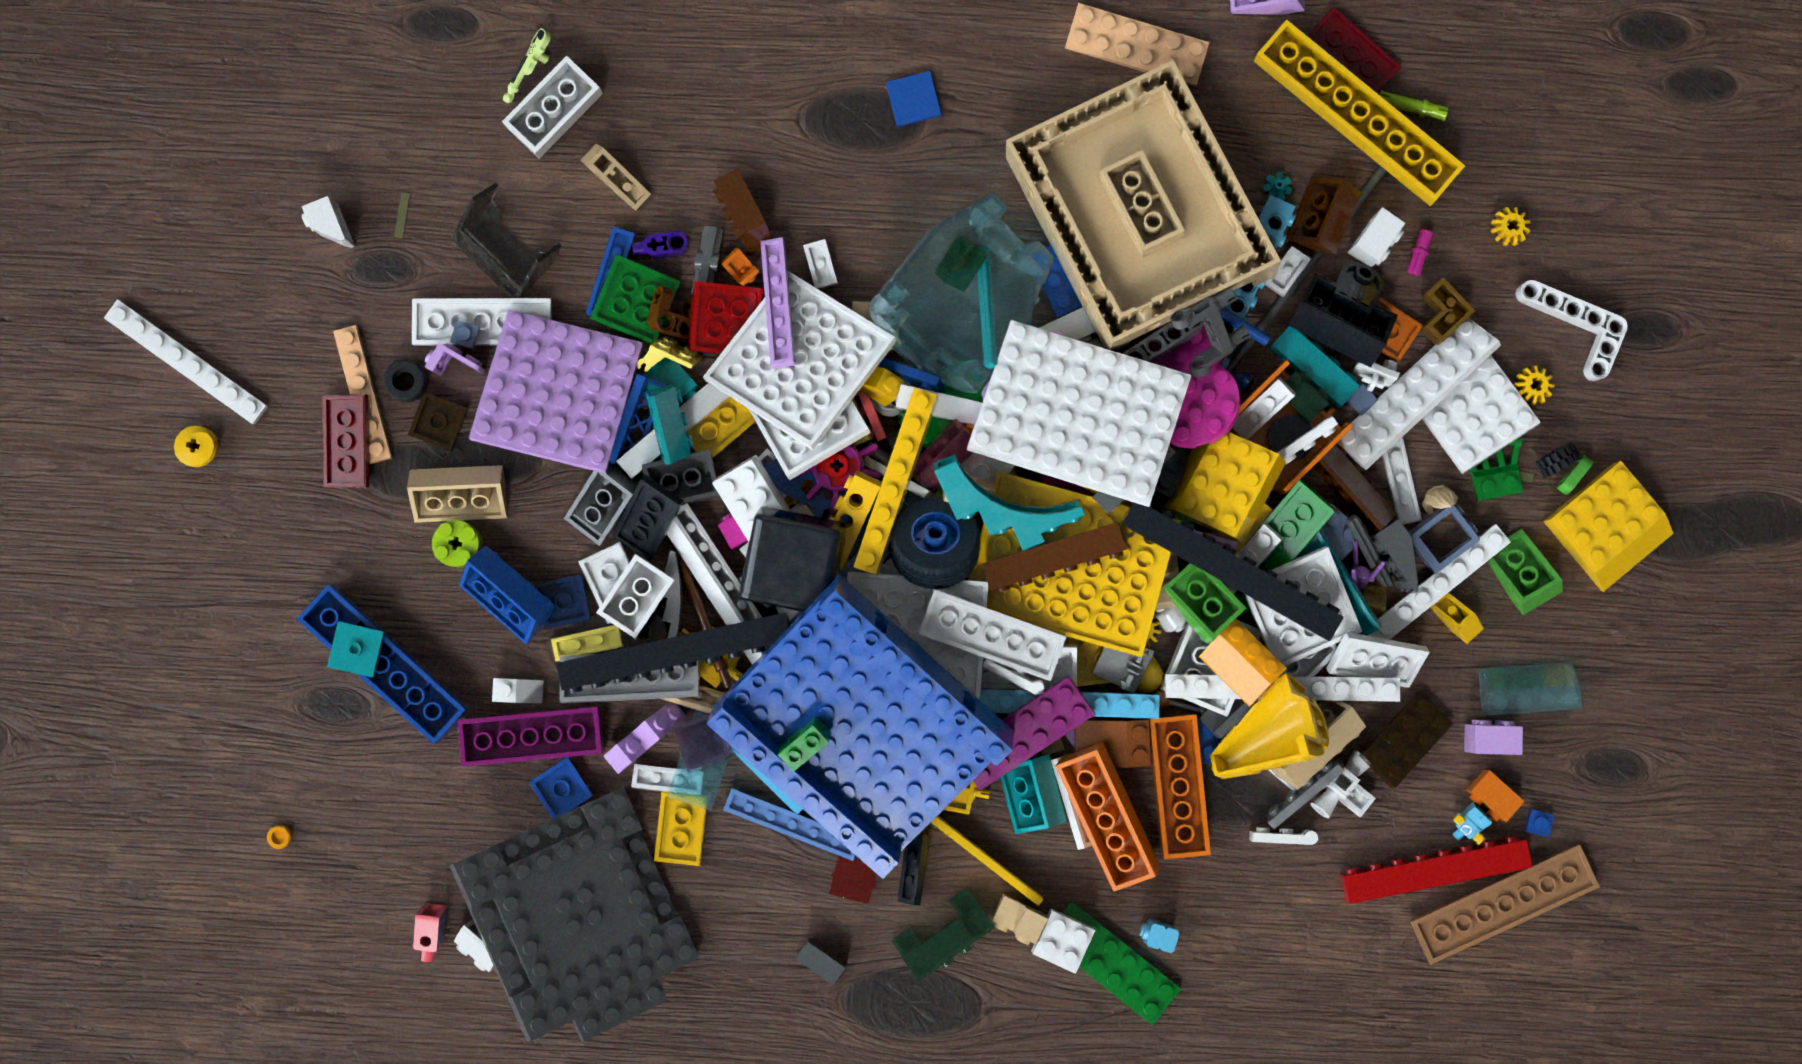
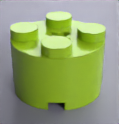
M452 520L441 524L435 531L432 539V549L435 557L443 564L457 568L465 567L467 560L483 548V539L479 531L473 525L459 520ZM459 540V542H462V546L456 549L453 544L454 541Z

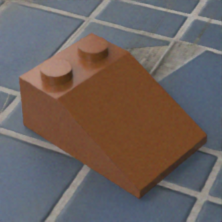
M1092 718L1074 729L1075 752L1103 742L1114 767L1150 766L1149 720L1147 718Z

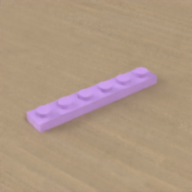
M780 237L760 241L770 365L772 369L795 365L786 248L784 238Z

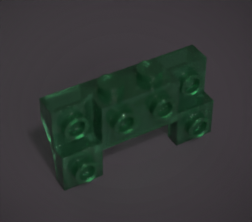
M968 887L948 900L958 914V917L925 940L920 942L911 927L891 940L917 981H920L941 965L943 968L955 961L953 958L960 952L965 954L974 947L973 943L995 928Z

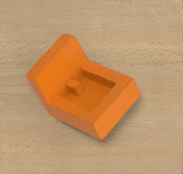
M737 247L720 262L741 286L752 283L759 272Z

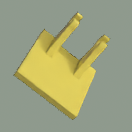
M664 336L650 345L648 353L637 362V367L640 369L642 364H646L644 372H647L652 366L666 357L691 369L702 359L703 355L698 354V352L688 351L689 346L683 347L677 344L675 339Z

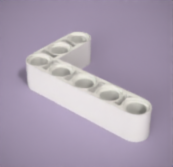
M1534 280L1526 281L1518 286L1515 294L1517 300L1522 304L1597 334L1584 365L1583 373L1590 381H1597L1608 376L1627 331L1628 325L1626 320L1617 314ZM1525 287L1532 289V297L1526 296L1524 292ZM1547 295L1554 299L1553 306H1549L1546 303ZM1568 304L1574 306L1575 315L1568 313ZM1590 313L1596 316V324H1592L1589 321L1588 316ZM1611 322H1614L1617 325V333L1611 331ZM1602 343H1605V344L1608 345V347H1609V353H1608V354H1605V353L1602 351V349H1601ZM1594 364L1600 367V375H1596L1593 372Z

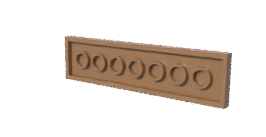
M1576 844L1532 864L1533 868L1519 870L1410 920L1429 964L1432 965L1599 888L1600 886L1581 845Z

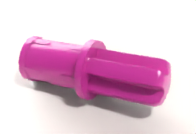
M1425 229L1419 230L1415 247L1411 249L1413 254L1407 269L1409 274L1415 276L1421 274L1425 258L1429 256L1428 249L1434 236L1433 232Z

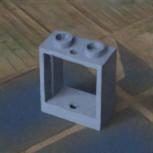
M1457 503L1452 507L1436 509L1408 531L1412 537L1415 552L1429 570L1435 574L1480 540L1477 536L1478 529L1471 521L1467 523L1463 518L1465 513ZM1451 513L1468 535V538L1437 561L1419 536Z

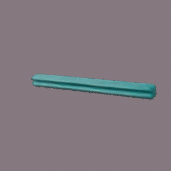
M982 245L976 248L975 253L983 360L986 368L993 369L998 364L990 255L989 248Z

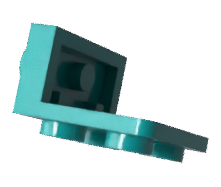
M666 357L643 374V376L665 383L667 386L673 385L675 390L679 389L682 402L684 400L687 402L697 393L696 390L699 389L679 363ZM648 383L646 391L660 387Z

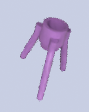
M1355 540L1353 542L1351 578L1358 589H1364L1369 582L1375 580L1376 575L1386 563L1382 561L1372 573L1366 567L1359 566L1358 541Z

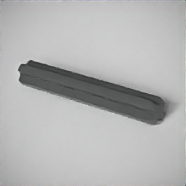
M1352 515L1347 518L1346 523L1354 538L1358 541V545L1369 566L1374 571L1382 562V559L1361 519L1357 515ZM1384 565L1376 575V579L1381 587L1388 589L1389 586L1393 585V580Z

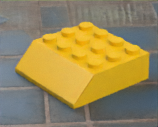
M1228 432L1215 443H1207L1192 449L1172 497L1162 508L1171 510L1176 515L1243 545L1286 461L1280 454Z
M1622 461L1614 462L1543 521L1602 592L1674 534L1665 512Z

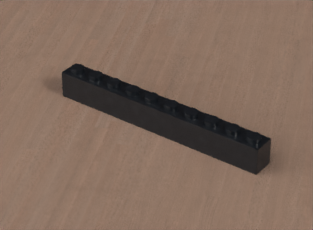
M1134 502L1131 503L1120 524L1323 639L1331 641L1344 616L1338 614L1339 608L1330 603H1327L1326 606L1318 602V596L1309 591L1306 594L1297 590L1299 586L1287 579L1283 583L1276 579L1278 574L1272 570L1265 568L1262 571L1255 567L1257 562L1245 556L1241 559L1235 555L1237 551L1225 544L1223 547L1214 544L1216 539L1206 533L1200 536L1193 532L1194 526L1185 521H1182L1181 524L1173 520L1174 515L1164 509L1161 512L1152 508L1153 503H1150V507Z
M788 612L558 662L556 667L561 690L568 689L569 694L583 691L582 686L591 684L592 689L606 686L605 681L614 679L616 684L629 681L628 676L637 674L638 679L651 676V671L660 669V674L674 671L673 666L681 664L683 669L697 666L696 661L705 659L706 664L720 661L719 656L728 654L729 659L743 656L742 651L751 649L752 654L766 651L765 646L772 645L789 628Z

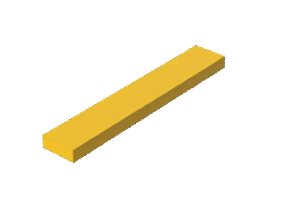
M937 815L931 821L933 825L1037 906L1041 904L1043 897L944 819Z

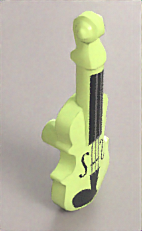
M540 28L534 35L526 55L523 57L508 85V93H505L503 96V101L506 103L513 101L514 94L518 92V87L524 75H529L533 72L538 60L544 64L548 61L549 56L544 52L551 39L549 32Z

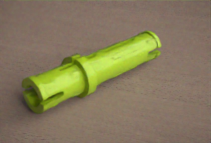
M1383 90L1380 91L1379 95L1398 110L1419 114V117L1422 118L1427 116L1442 121L1446 119L1448 106L1429 103L1427 99L1421 101Z

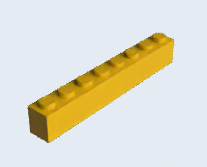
M917 388L913 390L853 566L856 569L877 576L880 573L890 543L891 531L901 511L939 399L936 394Z

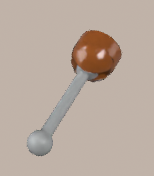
M1154 691V694L1160 695L1159 709H1165L1168 705L1196 711L1200 715L1207 711L1204 707H1195L1171 701L1169 698H1164L1165 692Z

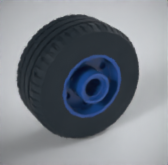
M932 497L917 500L906 506L897 516L891 531V558L900 575L904 576L906 580L914 585L926 589H944L945 587L954 586L965 580L977 565L980 550L978 523L974 516L969 519L961 518L956 520L949 502L943 501V498Z

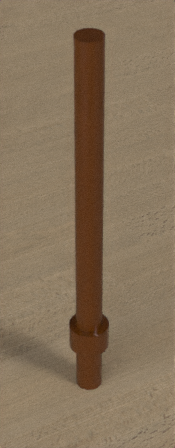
M683 558L679 559L678 565L703 631L712 629L691 570ZM719 656L720 661L714 662L713 665L715 671L719 672L724 688L727 689L733 686L728 672L729 665L726 658Z

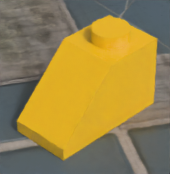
M876 367L860 388V391L886 407L896 399L900 386L905 381L885 368Z
M1449 592L1430 607L1451 632L1466 644L1484 629L1477 615Z

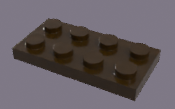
M1419 691L1359 756L1391 789H1394L1454 723L1422 691Z

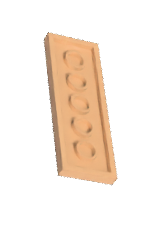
M1078 3L1065 49L1145 73L1174 60L1186 84L1196 88L1210 42Z

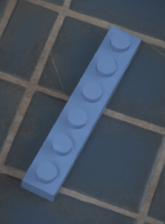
M731 788L723 809L724 811L841 857L854 860L855 854L816 820L800 814L797 815L793 811Z

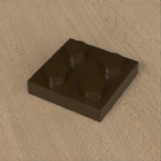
M424 392L408 435L453 452L469 409Z

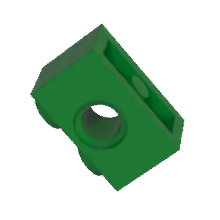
M814 716L781 744L778 756L794 772L829 743L832 732L817 716Z

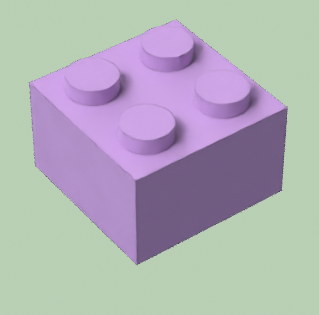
M1472 720V724H1465L1464 752L1522 755L1523 727L1515 726V721L1495 720V725H1492V721Z

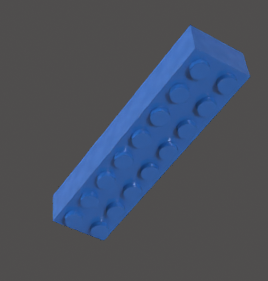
M330 584L296 618L330 650L338 621L384 631L335 585ZM386 632L375 677L357 674L433 744H439L458 723L457 720H461L470 710L466 704Z

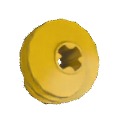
M202 426L185 428L178 434L174 443L175 455L179 461L191 467H202L209 464L214 459L219 447L217 436L211 430ZM193 444H200L199 449H193Z

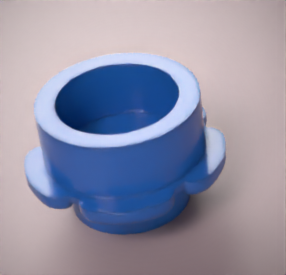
M1249 372L1246 374L1240 373L1235 378L1239 392L1242 394L1254 382Z

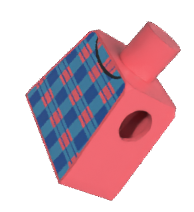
M425 903L415 916L413 949L421 950L420 960L423 962L434 961L435 952L443 944L448 912L447 905Z

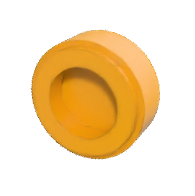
M274 826L267 834V841L275 849L285 848L292 841V832L287 826Z

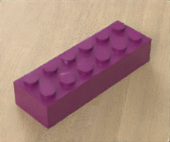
M601 706L457 720L461 767L605 753Z

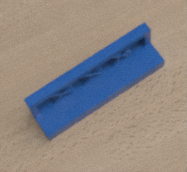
M637 374L624 410L609 463L619 465L617 460L623 456L624 451L634 447L641 441L633 443L630 436L632 429L640 426L643 432L642 439L652 429L651 414L644 421H641L638 415L639 408L648 405L645 393L648 383L659 387L667 386V384Z

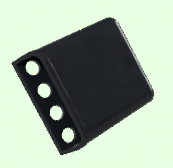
M765 506L760 507L754 516L737 598L804 612L839 576L846 533L845 523Z

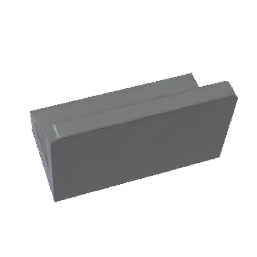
M1235 699L1228 717L1208 709L1199 720L1217 739H1220L1247 714L1253 704L1249 707L1242 699Z
M810 939L807 940L795 958L832 985L835 984L847 967L845 963Z

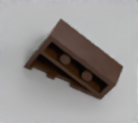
M736 169L713 180L717 188L713 192L719 203L724 202L726 207L722 208L727 220L733 221L734 226L731 228L736 238L742 239L749 255H752L761 250L760 241L769 240L772 237L739 169Z

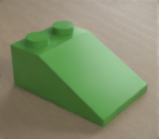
M1520 529L1507 537L1511 543L1487 562L1511 601L1521 614L1525 615L1562 593L1563 585L1561 577L1523 529Z
M1191 563L1163 588L1189 625L1207 644L1246 609L1219 579Z

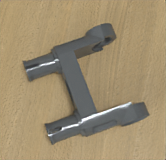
M1227 288L1214 298L1207 297L1190 309H1180L1171 315L1170 319L1175 329L1191 328L1200 321H1203L1212 346L1193 357V361L1189 364L1193 377H1203L1209 374L1213 364L1231 354L1235 346L1250 338L1249 331L1244 325L1227 334L1220 313L1221 309L1237 300L1236 294L1231 288Z

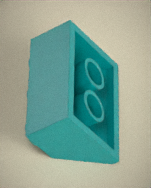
M673 385L645 391L661 458L664 463L670 465L690 456V448H693L691 435H686L684 426H687L688 422L685 412L680 411L679 404L683 403L680 390H675Z
M1049 754L1029 758L1000 777L1015 834L1048 829L1067 822Z

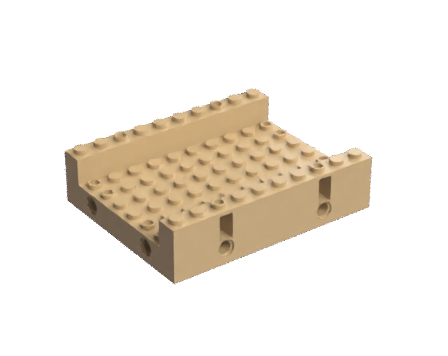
M1174 60L1006 140V159L1105 349L1119 353L1130 347L1131 340L1170 322L1171 315L1175 311L1190 309L1207 297H1216L1227 288H1231L1234 291L1251 282L1255 287L1274 278L1278 271L1281 260Z

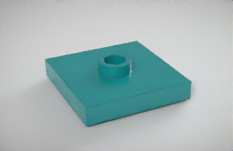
M338 621L327 667L375 677L385 631Z

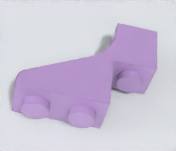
M667 703L640 724L631 734L617 743L604 755V758L619 774L683 722L687 716L676 703Z

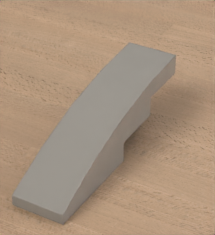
M670 551L665 574L674 579V582L664 595L668 599L662 621L671 623L667 638L679 635L682 616L681 573L677 553Z

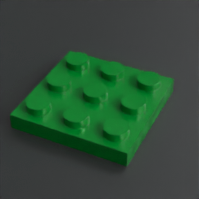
M616 254L590 319L652 344L658 339L660 334L651 330L647 324L654 292L660 285L672 289L673 301L680 281ZM661 316L659 319V323L662 326L664 320Z

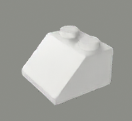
M326 196L302 206L304 214H301L306 227H310L312 231L317 232L322 237L346 247H355L340 207L330 197Z

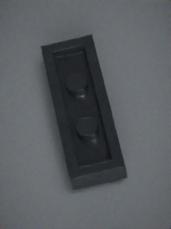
M918 834L904 849L898 902L921 905L929 835Z

